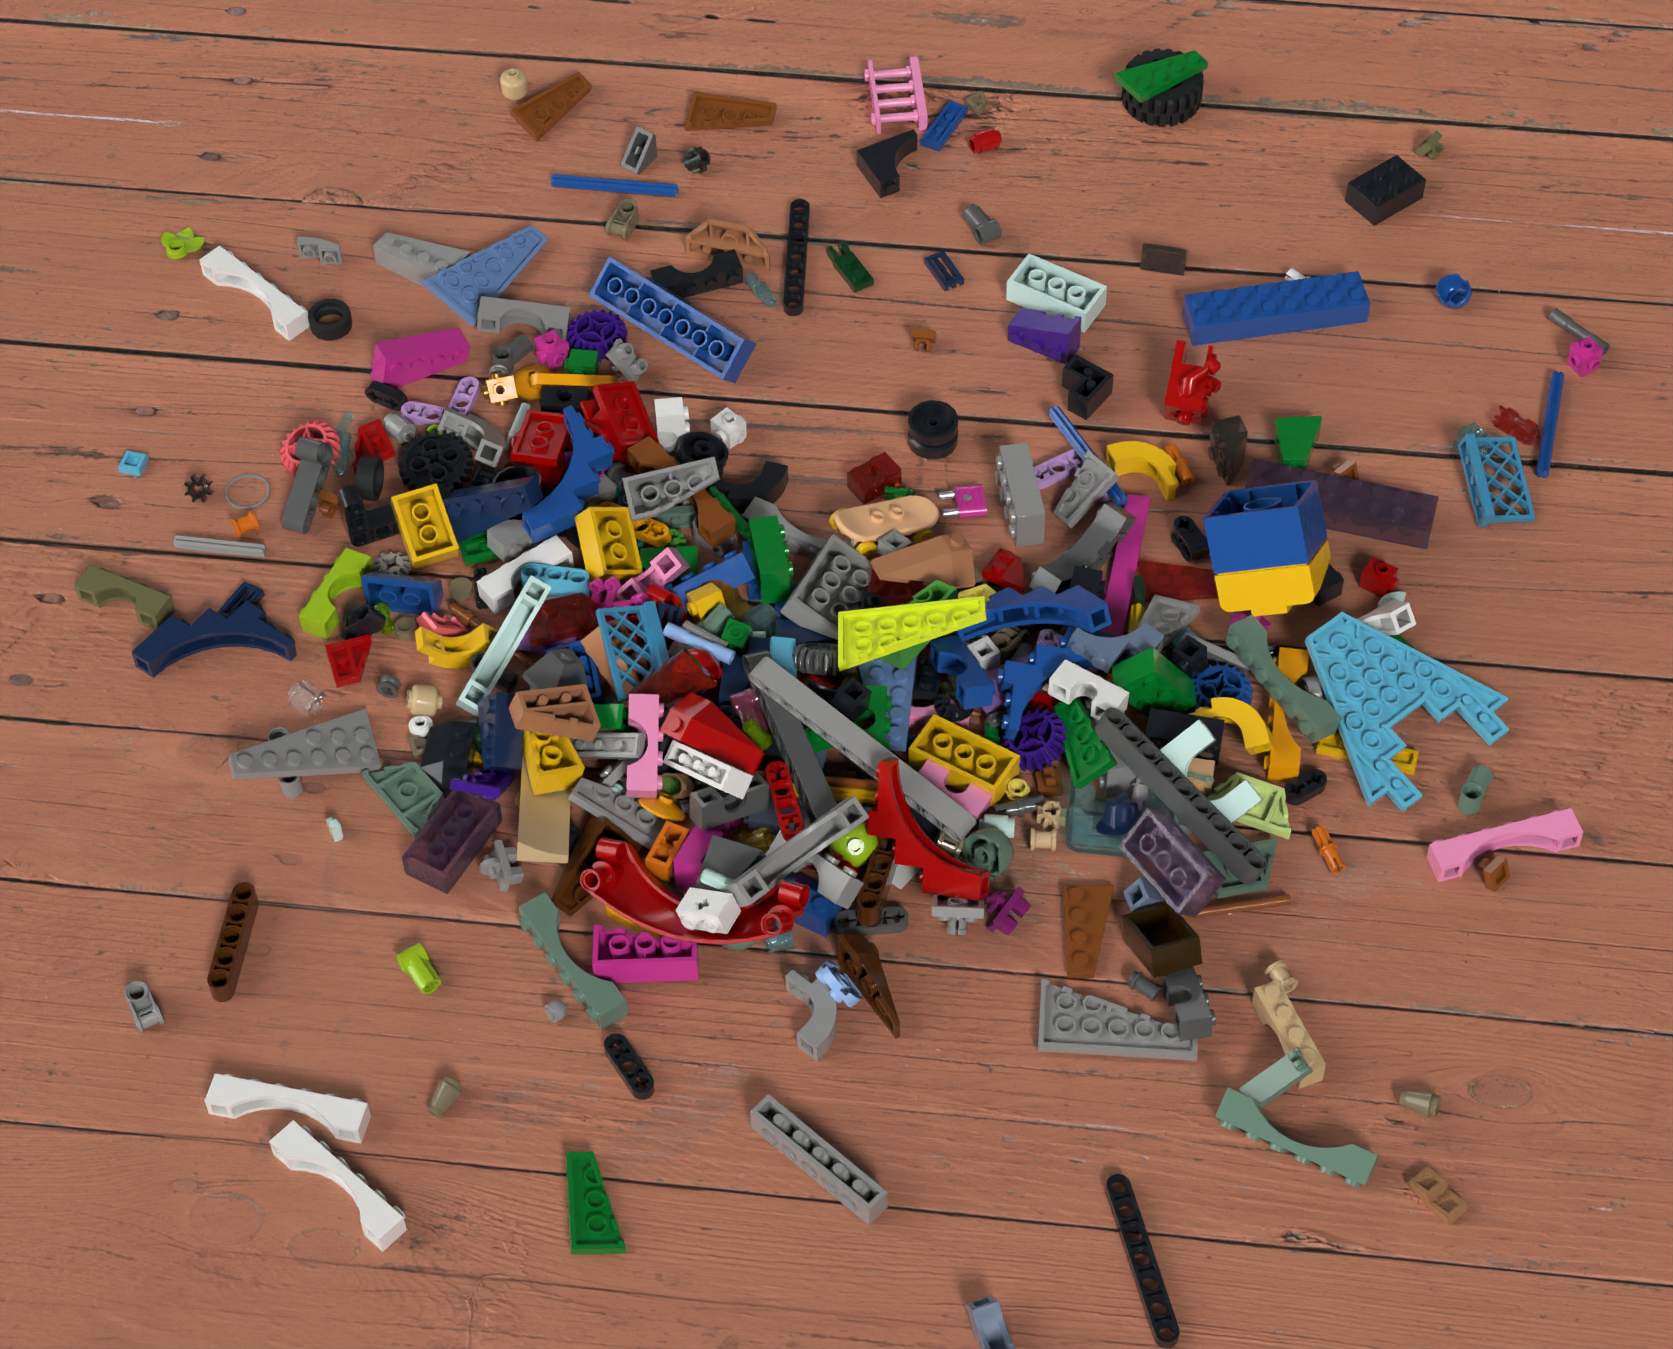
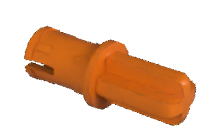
M1173 443L1169 444L1164 448V451L1176 463L1175 473L1182 486L1191 485L1195 477L1188 467L1187 459L1182 457L1176 445Z
M1325 826L1315 827L1311 834L1320 849L1319 855L1324 857L1331 874L1338 873L1337 867L1339 872H1342L1346 865L1337 851V844L1333 843Z

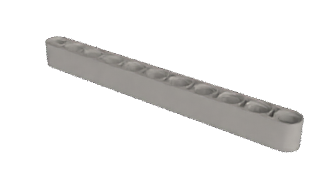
M764 657L748 674V678L756 687L877 781L879 779L876 776V769L879 761L887 757H897L772 659ZM899 759L900 780L907 804L951 839L961 842L977 823L975 818Z

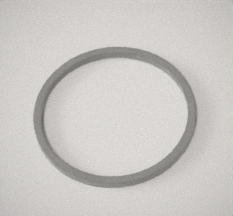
M255 474L238 476L230 481L225 489L227 502L235 508L244 510L260 506L267 500L270 494L268 482L263 477ZM254 477L266 484V496L255 505L239 506L232 503L228 498L230 486L239 479Z

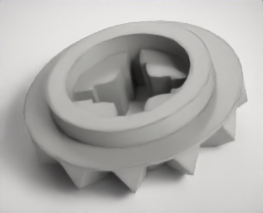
M391 550L389 554L381 553L380 558H375L373 571L403 576L409 575L411 563L409 557L404 556L401 551L394 553ZM396 562V566H392L388 569V565H392Z

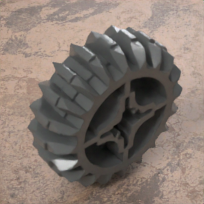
M802 643L794 648V654H792L795 669L802 673L842 676L852 674L857 670V666L839 671L838 644Z

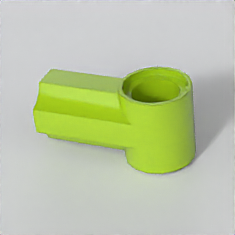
M420 943L396 954V959L402 971L406 975H410L422 994H431L442 984L440 977L430 964L425 949Z

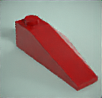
M694 693L688 694L670 709L660 729L661 733L671 739L753 776L765 754L712 701Z

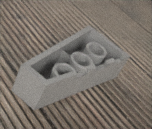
M386 232L373 245L377 265L419 285H422L421 282L424 279L438 274L439 271L445 268L448 269L457 264V262L471 256L469 251Z

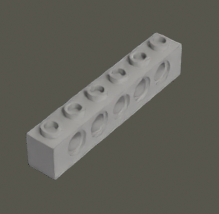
M768 1094L750 1111L751 1128L865 1223L870 1225L888 1208V1192L772 1096Z

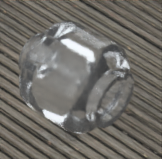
M308 680L295 682L287 693V697H289L288 705L302 716H309L312 713L316 715L324 706L322 702L324 697L323 691Z

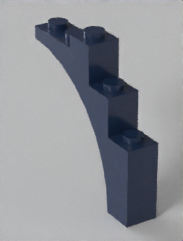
M248 601L242 604L228 618L223 613H217L208 608L191 625L185 620H179L171 615L132 651L136 667L153 678L168 666L187 656L220 647L258 648L275 653L289 661L297 656L294 639L286 633L279 632L271 623L267 622L266 612L262 607L253 605Z
M776 619L774 636L796 639V646L802 643L816 642L838 644L837 639L809 629L800 628L792 620ZM750 637L748 654L763 650L770 652V638ZM734 656L730 665L724 662L722 665L718 707H720V704L729 706L732 704L734 711H740L742 716L745 702L753 689L743 668V656Z

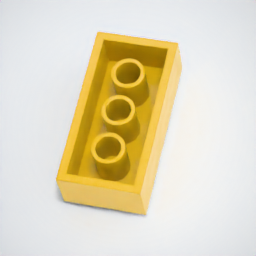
M936 714L931 717L909 747L908 766L920 771L925 762L930 760L949 771L947 785L964 792L970 784H973L992 795L991 807L994 804H998L1008 788V783L1017 777L1020 770V755Z

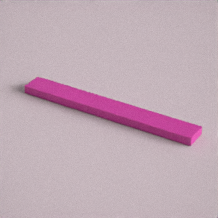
M1127 495L1128 498L1124 510L1135 516L1136 520L1124 540L1117 543L1105 600L1112 624L1100 629L1099 632L1119 636L1124 634L1151 497Z

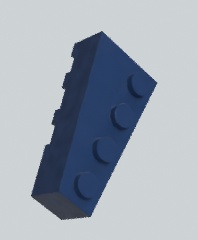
M531 476L454 490L443 499V503L456 541L460 543L532 508L543 498L537 477Z

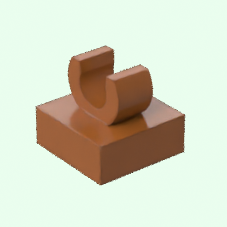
M913 328L912 339L915 341V351H918L921 343H925L927 345L926 352L930 353L932 349L931 343L936 344V331Z
M1349 459L1344 464L1336 463L1330 467L1334 472L1332 479L1335 481L1338 491L1344 493L1359 482L1355 461Z
M321 489L317 496L322 502L319 511L324 513L323 516L332 519L336 510L341 512L338 496Z
M1054 767L1043 768V771L1035 772L1038 796L1040 794H1043L1044 797L1063 796L1060 770H1054Z
M1498 855L1493 861L1484 858L1478 864L1479 867L1483 868L1480 876L1485 879L1486 888L1493 892L1510 877L1507 858Z

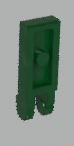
M844 241L838 243V248L843 256L838 257L837 251L832 246L826 248L827 255L833 262V266L854 293L874 285L873 277L854 253L850 252L849 246Z

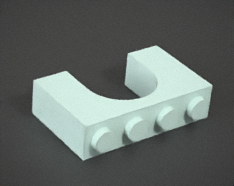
M1198 720L1160 749V751L1187 777L1191 761L1217 739L1203 721ZM1245 780L1224 797L1209 801L1233 824L1263 801V798L1249 780Z

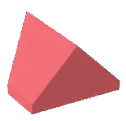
M423 612L421 616L415 619L418 628L423 627L445 637H459L469 632L457 616H452L451 619H448L446 614L442 618L436 613L430 616L428 612Z

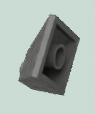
M569 648L549 651L525 671L522 676L534 690L580 684L587 685L584 664L575 655V652Z

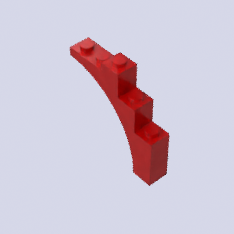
M887 757L879 761L876 769V776L879 781L875 795V801L878 805L868 810L869 818L865 820L867 835L895 839L892 848L895 864L923 868L920 874L922 893L976 901L989 895L990 870L964 863L938 847L924 833L907 804L900 780L899 758Z

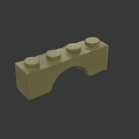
M89 565L74 585L80 601L98 608L116 600L131 602L135 605L139 624L155 630L175 611L171 596L166 592L156 591L143 583L138 584L121 575L117 576L104 568Z

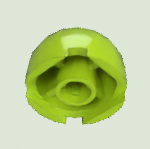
M864 821L849 833L831 843L828 847L829 852L840 854L843 856V860L850 862L854 867L861 868L869 863L872 851L876 846L878 847V836L867 835V827Z

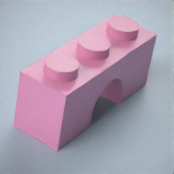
M667 547L650 562L651 566L648 570L636 578L629 579L617 591L616 596L619 600H631V597L638 592L646 593L652 583H657L664 587L672 583L690 566L676 548Z
M927 760L918 773L967 810L977 822L972 828L975 830L979 824V819H982L990 808L992 795L973 784H970L962 793L948 791L945 786L947 785L949 771Z

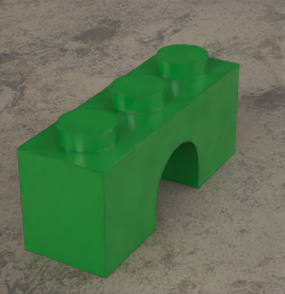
M864 685L872 691L868 710L857 719L870 720L873 725L868 729L862 730L889 750L890 740H885V732L890 733L891 718H886V711H891L892 696L887 695V686Z

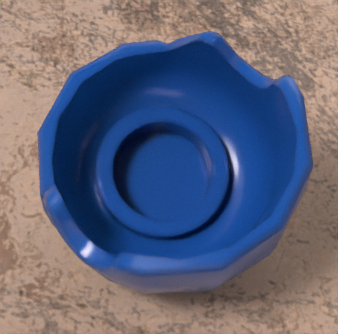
M1459 274L1444 276L1436 286L1439 301L1443 306L1450 309L1462 308L1470 301L1472 296L1469 281L1462 279Z

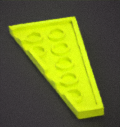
M985 596L838 612L839 671L986 621Z

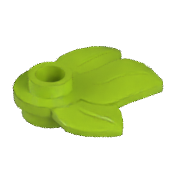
M190 227L183 229L176 235L164 232L161 237V243L166 248V254L172 259H180L186 256L187 253L199 250L205 242L204 237H194Z

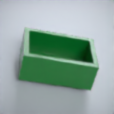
M777 515L749 519L750 551L762 605L787 601L790 591L794 590L792 577L794 571L792 561H789L787 558L790 554L788 543L784 541V525H779Z
M1153 647L1112 666L1113 684L1129 692L1128 702L1148 718L1150 708L1180 713L1197 705L1194 681Z

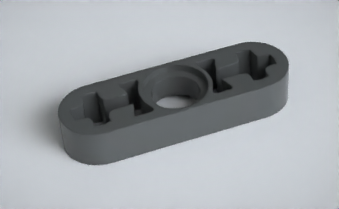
M898 906L884 907L879 922L874 926H865L861 923L860 926H857V909L840 911L834 918V929L838 935L863 936L900 933L908 927V913L904 908ZM883 917H886V924H883ZM894 917H899L900 922L896 923ZM843 921H848L849 926L845 927Z

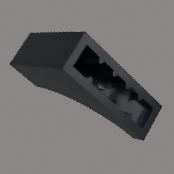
M914 129L856 150L857 167L880 198L900 191V175L896 168L904 157L917 150L918 134Z

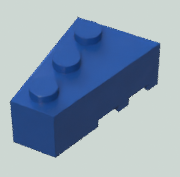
M581 640L544 650L545 654L549 651L569 648L574 651L575 655L584 664L588 691L593 704H606L602 675L593 659L586 653L584 646L580 642Z

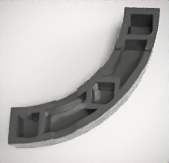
M1104 503L1098 509L1093 523L1073 546H1070L1055 561L1039 566L1033 572L1029 587L1036 590L1044 586L1052 592L1059 594L1069 589L1075 566L1100 570L1112 556L1109 551L1117 541L1122 542L1136 517L1115 503Z

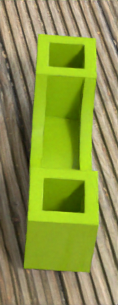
M346 548L336 558L330 572L325 574L323 582L318 589L313 591L310 601L299 613L302 631L326 640L329 639L339 624L337 610L332 605L334 599L346 590L363 588L362 576L374 572L371 556Z

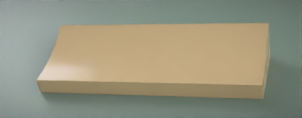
M524 752L522 754L517 861L568 863L571 802L568 798L571 794V789L533 796Z

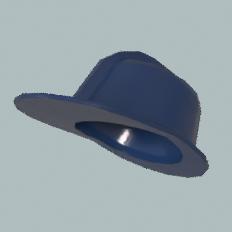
M1123 792L1117 798L1106 802L1103 817L1097 823L1096 830L1098 833L1106 836L1124 835L1135 829L1144 816L1140 813L1137 802L1129 798L1128 792Z

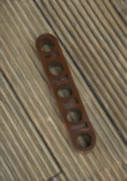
M878 837V847L876 846L872 851L863 879L864 884L857 898V919L862 925H875L881 918L897 867L895 856L892 853L895 839Z
M248 882L238 883L232 889L207 977L211 995L218 1002L229 1001L235 994L257 914L259 902L253 885Z

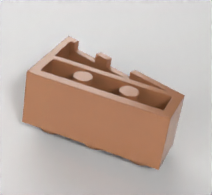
M586 684L518 691L509 706L515 728L519 730L592 742L601 727Z

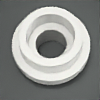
M417 715L410 720L408 725L409 731L413 735L420 736V738L428 737L430 727L433 726V721L426 715Z

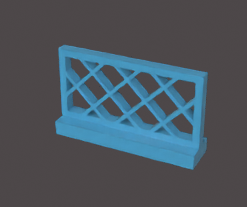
M1465 434L1458 444V449L1477 527H1487L1489 523L1533 522L1536 518L1515 437L1476 438L1475 434ZM1500 444H1509L1511 454L1507 455L1498 446ZM1478 445H1485L1491 450L1489 455L1486 456L1479 451ZM1493 453L1505 460L1501 466L1490 459ZM1507 462L1515 468L1516 474L1514 476L1503 468ZM1485 463L1496 470L1493 476L1484 471L1483 465ZM1498 473L1510 481L1507 486H1504L1495 479ZM1490 483L1502 491L1498 497L1489 491L1488 486ZM1511 483L1520 488V496L1508 489ZM1503 494H1506L1515 501L1511 507L1500 500ZM1518 503L1526 509L1527 515H1521L1513 508ZM1497 504L1507 513L1495 516L1493 506Z
M648 601L639 606L597 609L596 616L618 702L629 701V694H624L622 686L624 681H627L636 688L634 693L630 694H658L660 701L670 700L678 690L671 676L672 665L655 601ZM637 613L639 624L635 626L625 618L627 614ZM605 615H611L619 621L615 628L606 622ZM621 623L633 631L629 638L617 631ZM635 633L644 639L645 646L643 648L631 641ZM613 635L625 643L621 650L612 645L611 638ZM627 646L638 653L634 661L622 653ZM641 656L650 662L651 668L649 671L637 664ZM618 658L630 665L626 673L617 667L616 661ZM633 668L645 676L640 683L629 676ZM646 679H649L656 685L657 691L651 692L642 686Z

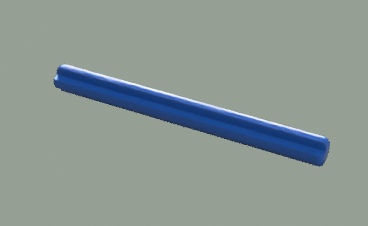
M553 174L551 178L552 187L667 197H677L679 193L678 185L669 183Z
M1554 371L1551 377L1536 469L1537 477L1547 478L1550 471L1565 376L1563 372Z
M1059 406L1050 408L1049 417L1083 462L1086 460L1084 456L1087 450L1096 456ZM1115 482L1107 493L1116 505L1121 506L1127 503L1128 496L1118 483Z

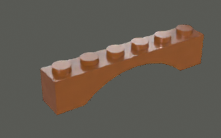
M650 436L627 449L628 465L637 474L679 465L675 457L667 454L663 446L659 442H655ZM705 488L687 498L697 515L699 535L712 548L736 535V519L731 512H727L721 506L719 500L715 497L713 498Z

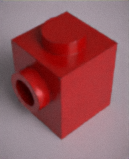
M1372 557L1361 573L1359 587L1382 598L1390 591H1395L1399 583L1397 578L1398 568Z

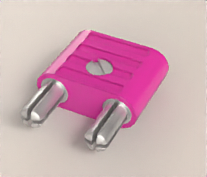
M982 484L954 487V490L942 491L938 494L940 500L955 498L956 508L942 510L943 518L958 516L959 519L987 516V506Z

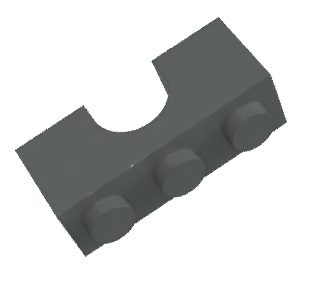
M757 771L743 799L731 794L723 798L713 786L690 793V818L701 831L766 810L769 806V784Z
M1192 967L1191 969L1175 971L1162 977V990L1168 1006L1175 1005V1026L1180 1041L1212 1037V1026L1216 1025L1214 1010H1209L1207 992L1202 991L1203 982L1201 975H1196L1195 969Z

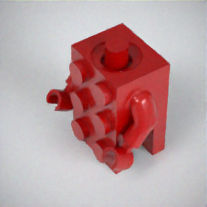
M1177 340L1164 402L1165 419L1177 421L1178 424L1186 426L1190 425V423L1201 425L1202 419L1208 416L1209 398L1207 396L1211 397L1212 392L1215 394L1221 388V382L1211 376L1219 371L1221 363L1217 360V354H1214L1213 346L1209 345L1204 366L1186 364V341Z
M635 381L596 385L592 389L596 399L580 402L585 415L583 419L587 430L591 429L595 438L602 435L606 443H611L615 452L613 463L626 461L628 464L627 449L648 436L655 442H659Z
M527 410L520 431L510 439L507 457L510 459L504 465V469L516 465V462H518V465L534 467L540 472L543 486L556 488L560 484L562 476L564 478L566 474L564 472V452L573 451L571 436L564 424V414Z

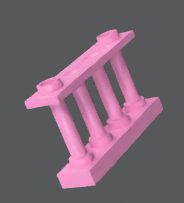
M918 56L910 57V66L901 69L874 71L872 60H868V69H864L865 82H869L873 106L871 125L876 126V133L881 134V123L913 120L914 123L918 122L919 131H926L928 114ZM907 77V79H911L908 80V83L876 85L875 79ZM904 91L913 93L911 97L878 100L877 96L879 93ZM902 106L915 108L913 112L880 114L879 109Z

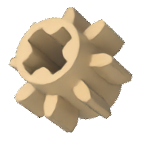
M1046 800L1043 807L1038 806L1036 823H1042L1044 831L1056 829L1057 832L1060 825H1066L1067 808L1062 809L1059 801Z

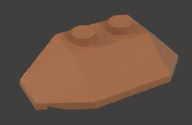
M708 218L685 237L686 254L713 259L714 254L735 249L742 266L770 272V252L752 227Z

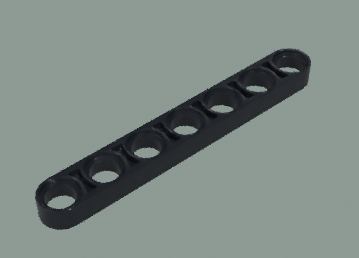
M796 199L790 205L783 299L784 312L789 316H798L804 310L810 205L804 199ZM799 207L806 209L803 212L795 211ZM796 223L804 224V226L800 228L795 227L793 225ZM802 239L803 242L794 243L793 240ZM798 254L801 255L802 258L793 259L792 256ZM797 270L800 271L801 274L792 275L790 274V272ZM796 286L799 287L800 290L791 291L789 290V288ZM790 303L799 304L796 308H791L788 305Z
M1114 1174L1107 1180L1106 1195L1154 1341L1162 1348H1172L1179 1339V1326L1131 1182L1125 1175ZM1122 1183L1126 1190L1122 1193H1115L1112 1191L1111 1185ZM1123 1206H1127L1134 1211V1214L1130 1217H1124L1120 1215L1118 1210ZM1131 1230H1136L1142 1235V1238L1138 1241H1131L1127 1238L1126 1234ZM1139 1254H1143L1149 1258L1150 1262L1147 1265H1138L1134 1258ZM1146 1279H1153L1157 1282L1158 1287L1154 1290H1148L1143 1286L1142 1282ZM1155 1303H1159L1165 1306L1166 1312L1157 1315L1151 1311L1150 1307ZM1163 1328H1168L1174 1332L1175 1336L1170 1340H1165L1160 1337L1159 1331Z

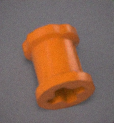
M252 510L248 512V515L238 519H230L232 529L237 538H241L242 534L249 531L260 530L257 518Z

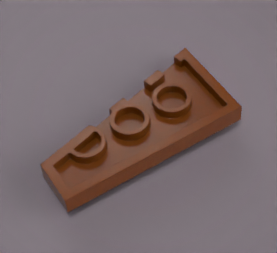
M577 72L511 109V115L538 142L592 90V85L580 72Z
M694 92L685 122V131L773 125L777 105L772 102Z
M1114 885L1063 886L1068 979L1094 978Z

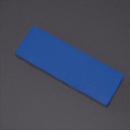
M949 100L920 139V145L940 152L967 115L968 107Z

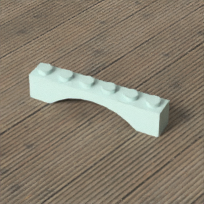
M532 575L529 577L498 633L457 700V706L476 717L478 716L477 699L492 692L552 588L551 586Z

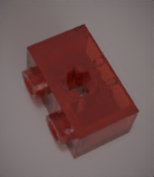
M886 452L872 457L869 461L847 472V488L863 505L886 493L884 492L886 485L896 487L901 484V468Z

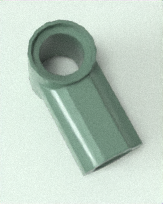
M720 603L703 622L700 621L696 626L718 637L725 629L728 619H734L735 616Z
M1482 764L1474 766L1466 783L1461 788L1457 805L1461 813L1474 815L1480 810L1481 802L1494 778V773L1489 767Z

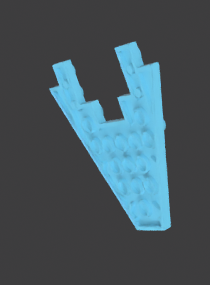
M1344 612L1339 613L1310 634L1305 640L1326 699L1341 717L1338 730L1366 804L1369 807L1384 795H1387L1403 813L1422 798V793L1391 761L1393 757L1407 746L1391 728L1419 707L1423 706L1438 723L1457 711L1489 746L1493 745L1510 730L1494 713L1509 700L1505 695Z

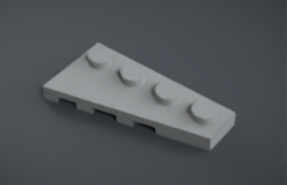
M1154 595L1136 629L1146 622L1162 633L1164 638L1157 649L1160 652L1200 613L1201 605Z

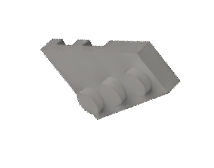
M1087 450L1084 456L1086 460L1082 467L1078 468L1074 474L1076 477L1070 488L1065 490L1053 512L1070 529L1120 478L1089 450Z

